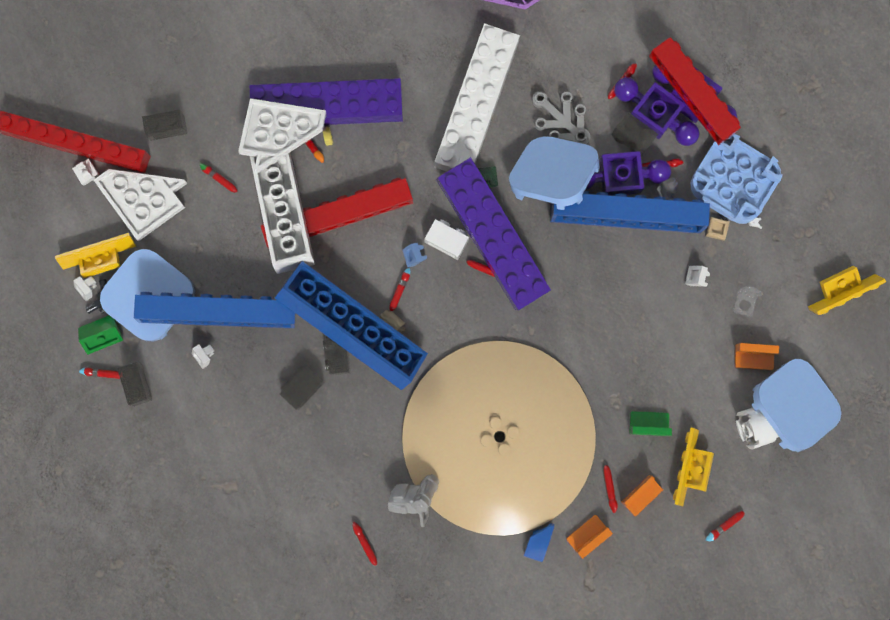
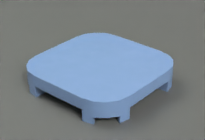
M734 134L719 146L716 142L713 143L694 173L690 185L693 195L699 200H704V203H710V208L731 221L747 224L762 212L777 184L781 181L783 174H781V169L777 163L778 160L774 156L770 159L739 140L740 136Z
M544 136L536 138L526 146L510 173L511 190L517 199L523 200L524 196L554 203L557 209L565 210V206L573 205L574 203L579 205L583 200L582 194L594 172L599 171L598 154L593 147L586 144L555 137Z
M141 249L132 253L101 291L100 302L107 314L135 336L145 341L154 342L162 340L167 336L166 333L174 324L138 323L134 319L135 295H140V292H152L153 295L160 296L162 292L173 293V296H181V293H190L194 297L195 289L188 277L157 253Z
M794 359L781 365L778 370L752 389L754 391V403L752 404L754 410L762 412L782 440L779 445L783 449L787 448L800 452L813 446L837 426L841 419V408L837 399L815 369L802 359Z

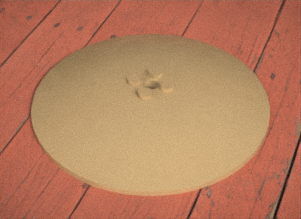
M489 341L469 345L447 355L426 373L414 390L408 403L403 423L402 443L406 466L414 485H420L421 481L431 474L439 479L438 489L434 493L430 505L437 513L453 524L473 532L488 535H511L530 531L544 525L562 513L573 502L590 473L595 453L596 433L587 397L573 375L562 364L548 354L531 346L509 341ZM497 431H502L505 434V440L501 443L496 442L494 439V434Z

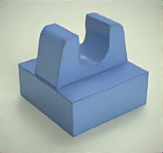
M413 243L402 250L407 267H413L427 259V255L421 256L420 251L424 249L423 245Z

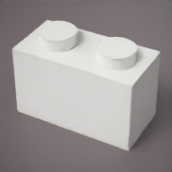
M435 219L424 241L426 244L458 260L469 241V237L466 236L467 233L459 228L455 230L450 227L448 222L442 219L440 221Z

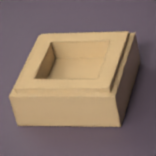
M711 217L706 236L724 241L730 221Z

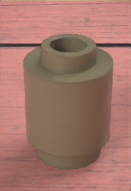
M385 310L380 315V319L399 333L403 334L406 330L404 327L406 323L394 312Z

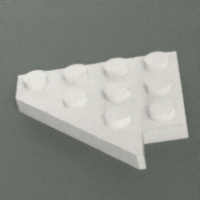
M250 98L238 152L241 155L257 157L254 171L259 173L321 133L324 128L326 110Z
M108 169L94 179V182L138 241L185 208L175 195L176 191L187 184L183 179Z

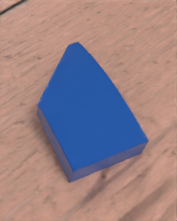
M553 523L548 524L547 527L541 530L533 531V535L530 536L524 552L525 557L543 562L554 529Z

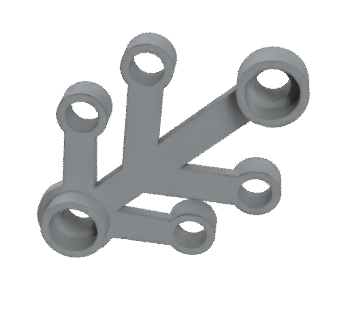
M538 91L533 95V105L537 108L543 107L556 119L546 121L544 118H538L535 122L537 130L566 128L570 133L560 134L554 130L550 132L549 137L552 134H556L559 139L582 144L589 142L590 133L584 128V114L586 112L584 105L578 104L574 109V113L577 116V127L571 123L570 102L572 101V94L570 92H564L561 95L563 114L547 100V95L544 92ZM537 96H542L543 100L538 101ZM563 96H569L570 100H564ZM582 108L583 113H578L577 109ZM541 121L544 123V126L540 127L537 123ZM578 134H583L584 138L579 139Z

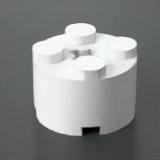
M752 407L737 413L736 416H739V420H736L737 430L742 441L748 442L749 445L747 447L749 449L773 443L779 437L760 410L755 411Z

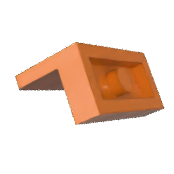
M748 343L736 344L735 367L773 370L774 355L779 354V346Z
M648 475L621 501L635 517L663 491L651 475Z
M594 515L569 535L566 540L583 559L613 533L597 515Z

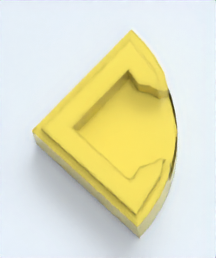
M326 126L323 128L326 146L333 145L330 127Z

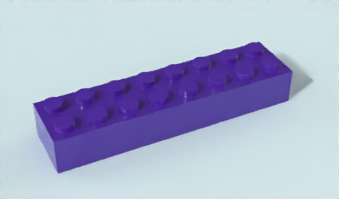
M401 78L249 85L251 99L326 110L324 125L403 122Z
M470 157L436 179L437 183L514 309L519 311L551 291L472 158Z

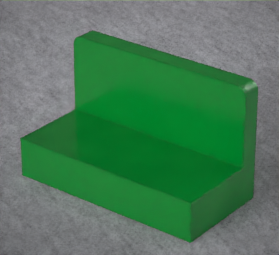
M110 315L78 328L79 342L87 355L123 341V335L116 325V320Z
M630 412V435L672 436V428H669V413Z

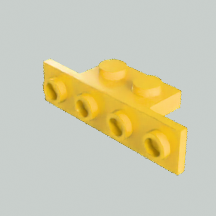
M126 233L56 255L55 259L63 270L79 265L80 274L84 279L120 267L118 252L136 247V244L131 235Z
M851 266L820 281L824 299L808 306V308L817 315L826 314L836 306H842L847 301L858 298L869 290L877 289L886 280L876 274L861 280L857 267Z
M692 427L690 432L686 434L685 442L687 447L681 457L683 466L677 476L679 485L673 495L675 504L679 506L684 505L687 487L706 492L714 456L712 452L695 449L699 430Z

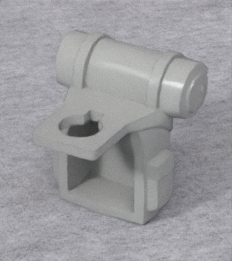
M431 474L427 475L420 485L397 484L389 497V511L402 514L418 513L421 527H425L429 517L428 507L431 505L433 495L438 489L439 479Z

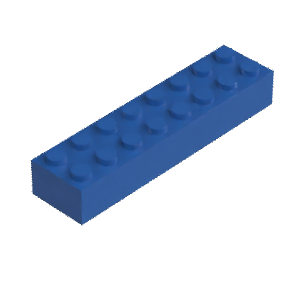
M584 191L582 194L583 200L579 205L574 203L573 205L565 206V210L557 209L556 204L551 203L550 222L688 233H701L709 226L710 203H704V200L699 199L687 202L683 198L666 200L665 197H654V199H647V196L636 195L634 198L627 197L626 194L608 196V193L598 192L594 195Z
M303 261L293 271L275 297L276 300L400 390L412 382L428 354Z
M140 292V295H135L134 319L138 323L295 328V313L278 300H272V297L261 296L260 299H252V296H241L240 299H235L232 295H221V298H214L211 294H201V297H193V294L181 293V296H173V293L162 292L160 296L153 295L152 292Z

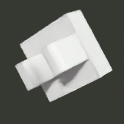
M89 159L80 162L72 168L83 186L100 176Z
M689 266L685 284L688 286L706 287L708 283H705V278L710 276V273L707 271L708 268L704 266Z
M80 276L73 280L75 289L85 301L92 298V290L97 287L96 281L92 276L84 281Z
M200 345L192 348L191 354L203 369L209 365V357L214 354V349L211 345L203 349Z

